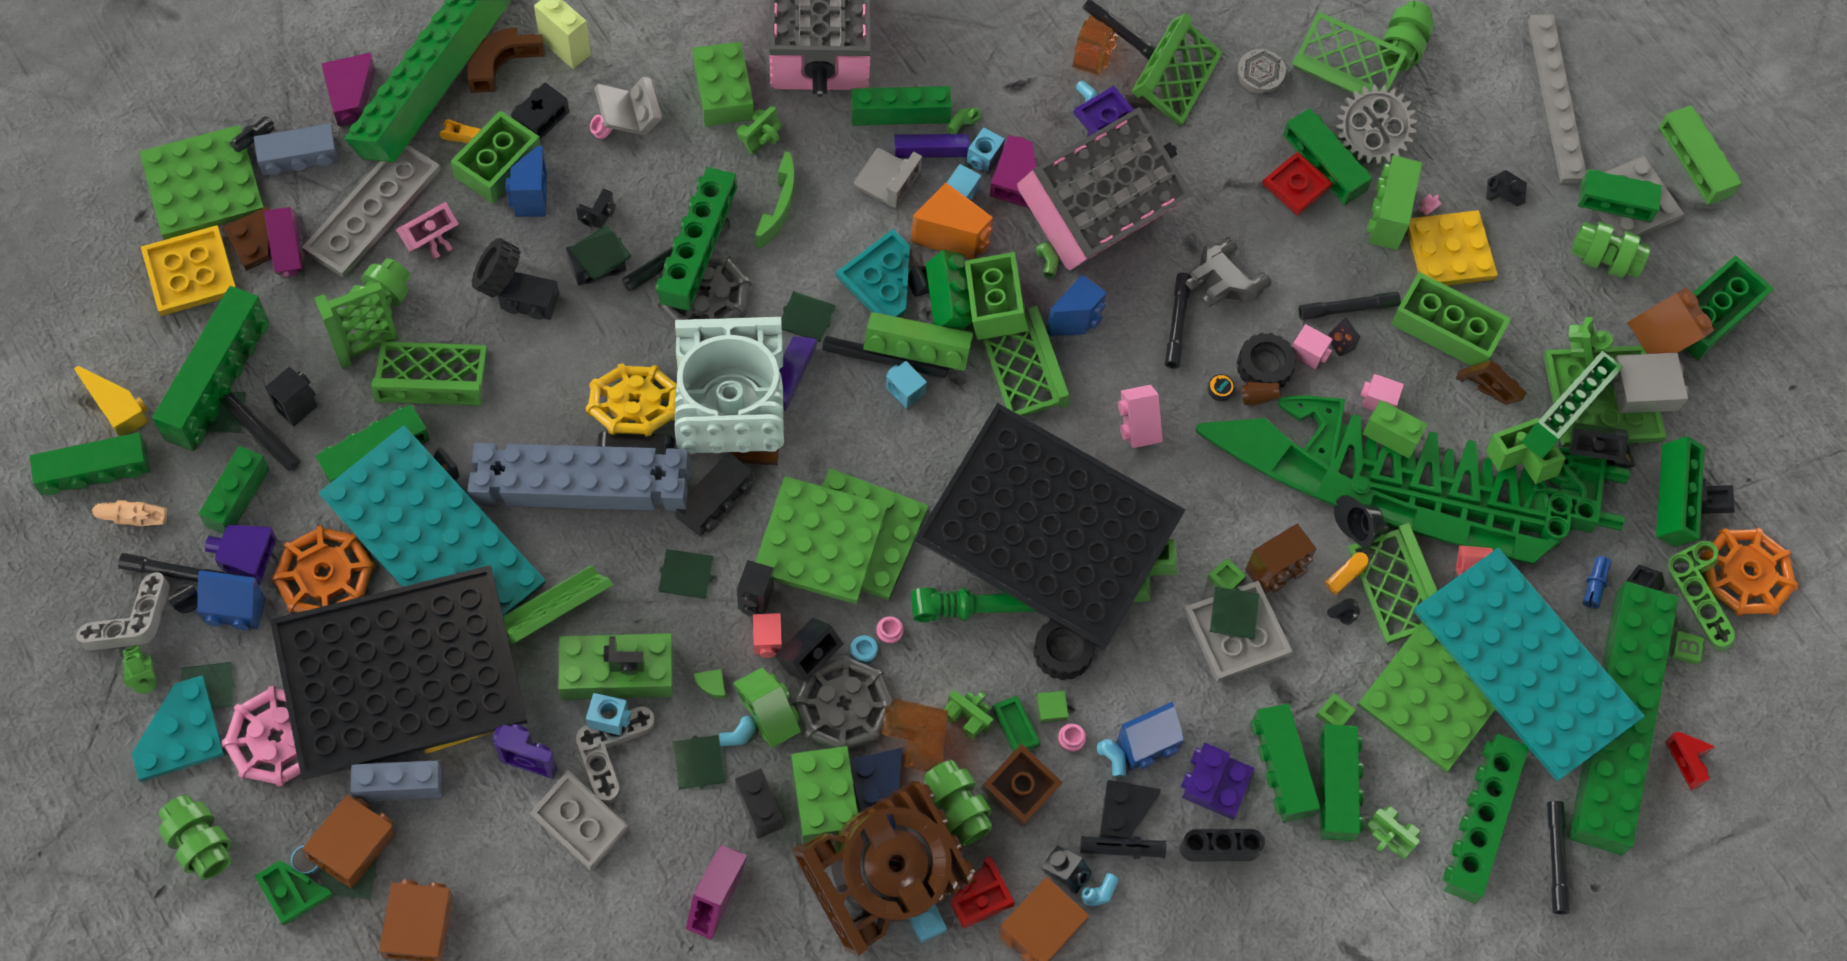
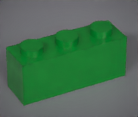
M1588 169L1580 182L1577 207L1651 223L1659 211L1662 185L1647 180L1642 181L1628 178L1625 175H1614L1601 170Z
M943 249L925 263L934 325L964 330L973 323L964 254Z
M238 446L198 513L205 527L224 534L228 525H237L269 471L263 455Z

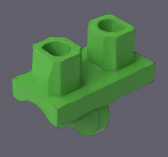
M772 106L766 111L758 109L753 113V123L750 126L742 124L736 130L739 140L745 143L747 151L751 154H754L766 142L776 144L780 139L777 132L783 125L777 117V109Z
M1585 317L1584 325L1570 324L1568 338L1569 342H1572L1571 356L1585 358L1586 365H1590L1594 360V350L1605 352L1612 347L1613 337L1610 333L1606 331L1595 333L1593 317Z
M140 645L124 649L123 672L126 687L132 686L134 691L141 694L153 691L156 687L157 679L154 673V660L151 654L144 656Z
M953 689L949 694L942 717L952 724L961 715L966 718L968 722L962 731L972 740L976 739L982 732L987 734L992 727L991 723L993 721V718L987 715L991 707L984 702L987 694L983 691L977 696L968 691L963 697Z
M1391 806L1383 810L1379 808L1365 825V828L1381 842L1376 848L1379 852L1386 846L1394 854L1397 853L1405 860L1420 842L1418 839L1420 830L1413 824H1407L1405 828L1396 821L1399 817L1398 812Z

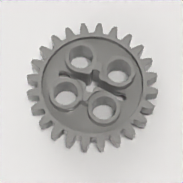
M1373 84L1372 90L1369 92L1364 86L1362 88V95L1354 91V100L1348 97L1345 100L1348 107H1340L1339 110L1344 115H1337L1336 120L1342 122V124L1337 125L1335 129L1343 131V133L1338 135L1339 140L1345 139L1343 146L1345 148L1350 147V151L1353 154H1358L1357 162L1365 157L1366 165H1369L1371 160L1375 159L1376 165L1379 166L1381 159L1384 158L1388 164L1390 163L1391 155L1400 157L1398 150L1406 153L1408 149L1404 143L1412 144L1413 140L1408 135H1415L1417 131L1410 128V126L1417 124V120L1410 119L1415 114V110H1407L1411 101L1403 103L1404 94L1398 97L1394 96L1396 88H1393L1388 93L1386 92V85L1382 87L1381 91H1378L1376 84ZM1376 103L1384 104L1386 112L1377 113L1373 105ZM1363 107L1368 108L1371 117L1363 110ZM1360 116L1364 118L1366 124L1362 127H1357L1353 124L1352 119ZM1373 120L1375 123H1382L1380 131L1389 139V143L1383 140V136L1377 127H1371ZM1396 123L1400 128V132L1396 134L1390 133L1387 125ZM1368 137H1376L1379 145L1377 147H1370L1367 145L1366 139Z

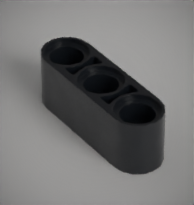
M602 431L598 435L597 447L656 448L657 454L666 455V448H675V439L664 434H652L646 437L644 434L617 433L612 435L608 431Z
M1193 829L1186 833L1179 850L1184 859L1193 862L1252 861L1259 856L1264 848L1265 839L1262 833L1256 829ZM1190 840L1196 841L1201 849L1197 851L1192 850L1187 842ZM1222 840L1226 842L1229 849H1219L1216 841ZM1251 840L1254 842L1256 850L1246 848L1244 841Z

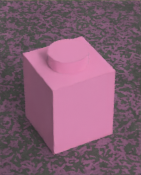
M1305 324L1292 345L1296 359L1316 370L1319 363L1323 362L1325 364L1332 353V350L1329 349L1332 338Z
M1374 374L1370 383L1365 381L1360 396L1364 397L1361 407L1374 411L1380 400L1397 407L1404 384Z

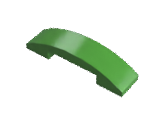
M785 151L778 170V185L783 186L776 209L773 216L762 215L756 232V248L761 249L767 245L780 231L789 215L794 196V166L790 152Z

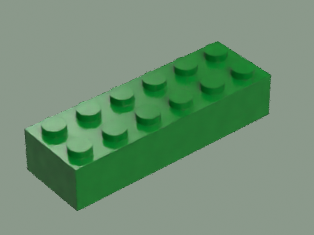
M229 286L152 416L165 441L193 452L197 445L203 442L206 436V429L218 416L219 407L222 404L221 401L224 399V395L231 393V386L235 379L242 375L246 360L254 354L257 341L261 335L266 333L269 327V320L259 296L233 286Z

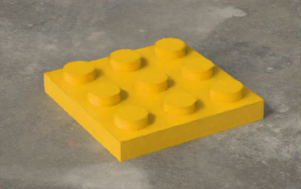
M1479 210L1410 219L1407 234L1418 272L1446 286L1496 279L1498 274Z
M218 225L141 246L160 316L220 300L229 286L236 287Z

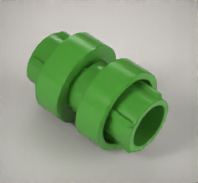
M1410 1L1405 6L1397 8L1382 38L1383 41L1407 51L1399 71H1406L1410 66H1414L1421 61L1426 49V43L1430 40L1435 27L1431 9L1419 1ZM1380 46V51L1387 49L1385 47ZM1393 51L1382 54L1387 67L1396 64L1400 57V54Z
M1600 221L1596 225L1587 222L1582 223L1571 248L1573 255L1582 258L1581 264L1595 269L1600 263L1608 265L1607 273L1621 279L1625 274L1632 277H1638L1641 274L1648 259L1650 248L1648 245L1639 242L1640 236L1624 231L1622 236L1618 237L1612 234L1613 226Z
M386 258L381 265L371 264L361 276L364 286L354 285L348 294L379 282L392 316V310L389 305L399 306L409 294L406 283L410 280L411 275L400 263ZM358 306L355 310H360L363 306ZM374 307L371 311L375 312L378 308ZM348 317L345 321H350L353 317ZM363 318L361 322L365 323L367 319ZM378 320L375 324H380L382 320Z
M949 760L935 766L924 775V783L930 787L935 799L932 801L936 809H942L948 820L946 827L951 835L954 834L961 845H970L986 836L992 830V823L988 818L992 810L983 795H972L971 791L976 787V783L968 769H959L955 761Z
M182 795L169 801L161 808L158 815L163 823L159 827V834L169 848H179L175 858L186 873L196 872L201 880H208L219 875L231 864L232 859L227 852L231 847V841L220 826L211 827L215 818L204 802H193L189 795Z

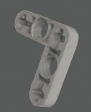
M158 572L147 575L140 584L130 618L86 623L78 629L76 633L77 641L86 650L126 647L150 642L157 633L170 590L168 581ZM154 604L152 609H150L147 612H143V610L147 606ZM122 629V631L117 636L111 638V635L115 631Z
M646 707L629 710L631 711L630 725L633 731L629 732L628 727H623L624 731L618 737H613L608 732H603L606 741L602 742L599 730L588 728V726L582 727L577 732V746L594 794L606 805L614 803L620 795L619 784L606 749L644 736L654 729V714ZM642 715L645 719H648L646 721L647 725L643 727L640 723H637L638 717ZM587 734L594 738L593 744L589 746L587 742H583ZM601 758L606 762V766L602 771L596 772L590 768V764L594 759ZM606 777L608 787H614L611 790L610 796H606L605 793H599L603 791L600 779Z

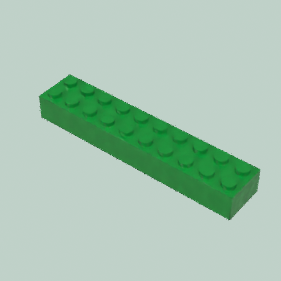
M445 0V3L432 16L428 26L420 32L414 45L406 51L405 57L392 70L391 76L378 89L377 95L364 108L363 114L350 127L349 133L344 138L361 159L393 163L397 160L512 0Z
M1627 581L1616 592L1602 667L1644 714V718L1582 764L1568 836L1569 840L1621 856L1633 847L1678 596Z

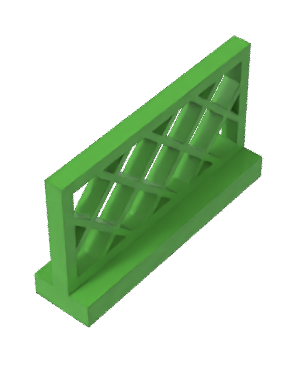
M1318 11L1292 65L1353 94L1354 91H1357L1360 95H1362V88L1364 86L1369 92L1372 90L1373 82L1371 76L1385 72L1388 80L1386 92H1388L1406 57L1407 51ZM1320 19L1329 22L1333 32L1319 37L1316 28ZM1334 25H1336V26H1338V27H1340V28H1342V29H1339V30L1336 31ZM1344 31L1353 33L1355 42L1341 47L1337 34ZM1314 32H1315L1317 38L1311 40V38H1312V36H1313V34H1314ZM1335 35L1339 48L1325 53L1321 40ZM1356 35H1358V36H1360V37H1362V38H1364V39L1358 41ZM1318 41L1322 55L1314 58L1305 55L1307 46ZM1366 41L1374 42L1378 52L1364 57L1359 44ZM1357 45L1361 58L1347 63L1343 50ZM1379 45L1387 49L1380 51ZM1389 51L1400 54L1396 64L1386 67L1382 54ZM1341 52L1344 65L1336 68L1329 66L1326 56ZM1379 55L1383 69L1369 73L1365 60ZM1324 58L1325 63L1318 61V59ZM1363 62L1367 75L1359 78L1351 76L1349 66ZM1346 68L1347 73L1340 70ZM1393 69V71H1392V73H1391V75H1390V77H1389V74H1388V71H1387V70ZM1368 78L1370 84L1362 80ZM1376 103V105L1382 107V103Z
M1187 13L1171 21L1131 91L1137 98L1144 96L1177 126L1184 123L1223 53L1190 24L1192 18ZM1186 33L1193 37L1194 45L1187 46ZM1202 49H1207L1213 55L1210 61L1204 60ZM1188 50H1196L1198 62H1191ZM1176 51H1182L1184 63L1177 64ZM1199 66L1201 72L1200 79L1194 78L1192 67ZM1178 68H1186L1188 80H1181ZM1166 69H1172L1174 81L1167 82ZM1183 84H1189L1191 90L1190 97L1184 96ZM1168 86H1176L1178 98L1170 97ZM1156 87H1162L1164 99H1159L1153 94ZM1173 102H1179L1180 115L1173 111Z
M379 282L327 301L325 294L314 298L342 369L352 366L350 357L381 346V341L392 342L398 339ZM358 306H363L360 310H355ZM374 307L378 308L375 312L371 311ZM348 317H353L350 321H345ZM363 318L367 319L365 323L361 322ZM378 320H382L380 324H375ZM352 330H357L354 334L350 333ZM367 331H372L369 335H364Z
M1038 306L1028 308V313H1026L1028 331H1026L1023 337L1018 334L1004 335L999 345L989 341L988 338L983 339L1006 408L1013 411L1011 404L1016 396L1028 401L1023 409L1014 411L1022 417L1058 405L1061 408L1071 405L1069 393ZM1008 337L1020 341L1015 352L1003 347ZM1024 344L1032 346L1036 350L1031 359L1019 354ZM1000 351L1012 356L1007 367L996 363V358ZM1016 359L1028 363L1023 374L1011 369ZM1032 366L1043 370V375L1039 381L1027 376ZM1008 374L1020 379L1015 389L1007 387L1003 383ZM1024 381L1036 386L1031 397L1019 392ZM1040 388L1050 392L1053 399L1041 402L1035 399Z
M381 341L376 376L372 380L375 402L481 406L487 345ZM387 351H399L401 353L400 356L392 361L386 356ZM417 352H425L428 355L419 362L412 357ZM443 353L454 355L445 363L438 358ZM469 354H480V358L471 364L465 359ZM407 359L413 366L402 372L397 365ZM434 360L439 367L429 373L424 366ZM460 361L466 368L455 374L450 367ZM391 369L398 374L393 379L382 378ZM418 370L424 375L420 380L408 378ZM444 371L451 376L448 380L435 379ZM470 372L477 377L476 382L463 381L461 378Z
M1410 523L1399 526L1398 530L1381 535L1373 541L1370 547L1366 548L1375 553L1370 564L1368 563L1366 572L1364 573L1363 571L1359 575L1386 644L1412 635L1419 626L1410 621L1414 608L1418 605L1419 601L1422 603L1437 592ZM1392 539L1396 540L1399 548L1395 555L1381 550L1384 542ZM1357 543L1348 546L1351 557L1356 554V551L1364 549ZM1378 554L1392 560L1387 571L1373 565ZM1395 562L1407 567L1408 573L1405 579L1390 573ZM1370 570L1385 576L1380 587L1368 583L1367 576ZM1388 578L1402 584L1397 595L1383 590ZM1405 585L1417 591L1418 597L1415 603L1400 597ZM1372 590L1377 592L1375 597L1372 593ZM1380 594L1394 600L1389 611L1378 607L1376 601ZM1397 602L1412 608L1407 620L1392 613ZM1382 615L1387 616L1385 621L1383 620ZM1390 618L1404 624L1401 632L1389 635L1386 625Z
M590 565L504 615L503 618L509 643L511 645L606 590L613 585L611 580L606 576L598 574L595 567Z

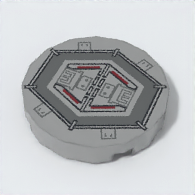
M1255 49L1241 57L1237 67L1239 82L1248 91L1256 94H1264V92L1269 91L1272 93L1282 86L1286 75V67L1282 59L1275 53L1265 49Z

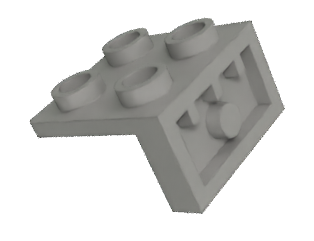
M642 77L630 91L597 84L594 87L603 123L607 128L646 136L662 120L651 78Z
M877 148L855 179L853 186L896 209L921 172L922 156L913 152L909 159L905 158L902 160Z

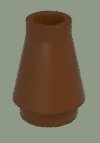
M1248 382L1247 385H1242L1244 405L1254 407L1281 398L1279 383Z

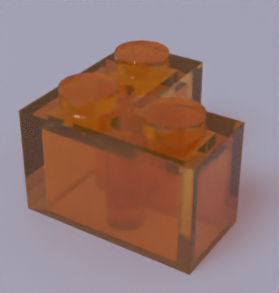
M1089 15L1088 20H1084L1077 39L1072 67L1100 76L1103 67L1108 68L1112 55L1111 51L1112 48L1115 49L1119 35L1112 31L1113 28L1107 27Z
M899 699L893 700L885 708L882 734L908 740L905 767L928 772L942 763L948 710Z

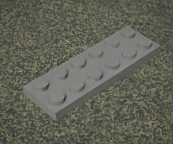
M409 145L404 148L394 163L380 161L302 246L303 252L342 278H345L441 171L440 165Z

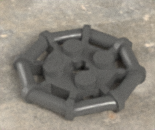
M712 254L708 264L718 265V267L714 270L707 266L690 311L684 310L686 314L682 316L675 307L660 304L659 298L656 302L658 307L662 308L674 323L675 320H692V318H697V316H704V319H715L716 316L725 310L730 312L719 319L745 317L747 314L748 291L752 284L751 279L742 273L731 260L730 255ZM725 269L736 280L735 282L729 283L722 275ZM700 290H709V297L704 295L698 296ZM738 291L737 302L734 304L729 301L731 292Z
M844 654L842 658L825 663L807 682L804 681L796 697L792 699V705L796 707L805 732L804 737L807 740L812 739L830 748L847 746L848 751L872 742L878 743L882 739V732L892 712L896 710V702L892 700L882 669H875L850 658L848 654ZM843 669V676L829 681H826L823 675ZM849 669L869 679L863 683L856 677L848 676ZM815 682H817L821 689L816 699H808ZM874 684L882 702H873L869 688ZM841 699L851 702L847 711H844L842 707L838 708L836 705L840 703ZM808 708L816 709L820 719L817 724H813ZM872 711H880L874 726L871 727L867 723ZM824 727L836 730L840 734V740L821 732ZM859 729H862L865 732L864 734L845 740L846 734L854 732Z

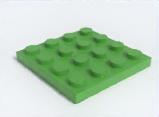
M240 125L139 151L160 232L164 240L233 222L264 208L247 148L241 152H235L234 148L230 146L232 139L242 133Z
M1642 346L1611 347L1605 351L1612 359L1620 355L1647 354ZM1571 349L1546 350L1543 354L1553 404L1589 366L1586 365L1585 358L1572 357ZM1594 350V351H1593L1594 359H1595L1601 352H1597V351ZM1612 381L1576 421V423L1627 430L1629 436L1627 444L1663 442L1666 438L1660 411L1619 413ZM1573 425L1561 437L1562 447H1569Z
M830 468L822 487L887 504L886 514L861 591L889 601L929 505Z
M784 476L756 562L774 568L775 582L857 604L886 514L887 504Z
M1423 622L1419 624L1357 704L1358 707L1446 773L1495 711L1494 706Z

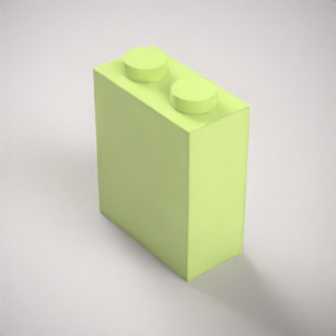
M540 0L534 5L538 33L542 34L543 43L572 69L591 56L587 21L563 0Z

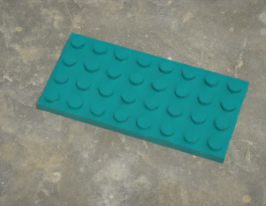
M404 425L318 492L324 502L401 587L491 565L504 616L517 608L546 584V580Z
M1499 547L1417 605L1413 610L1557 782L1644 718V714Z

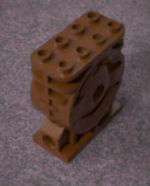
M910 781L905 784V787L893 791L890 796L881 798L873 806L853 816L846 822L837 836L822 833L804 845L800 844L791 849L845 951L858 956L869 950L868 946L885 937L889 921L904 920L918 916L930 909L935 903L944 901V897L949 894H955L960 891L959 888L962 886L970 885L974 882L973 876L976 872L969 860H964L960 853L962 846L957 837L949 833L946 827L948 820L941 809H936L932 801L935 799L934 794L927 784L922 785L918 781ZM891 814L895 825H902L915 830L927 843L931 854V866L925 885L922 882L928 870V856L924 846L911 833L893 830L886 815ZM861 831H863L869 842L862 857V870L865 879L877 892L899 897L902 906L899 907L895 901H887L877 897L864 883L860 871V857L865 845L860 834ZM897 855L900 865L896 870L892 871L889 867V860L892 856ZM830 865L832 869V875L837 887H834L827 872H824L825 868L829 867ZM845 899L852 906L863 912L851 918L844 905Z

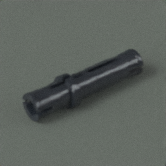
M1081 836L1080 854L1133 856L1134 859H1140V856L1166 858V840H1141V837L1136 836L1134 839Z

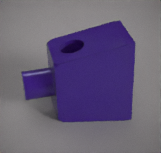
M228 525L222 538L208 536L205 542V551L216 554L215 561L221 570L232 575L253 577L258 585H260L277 538L270 527Z

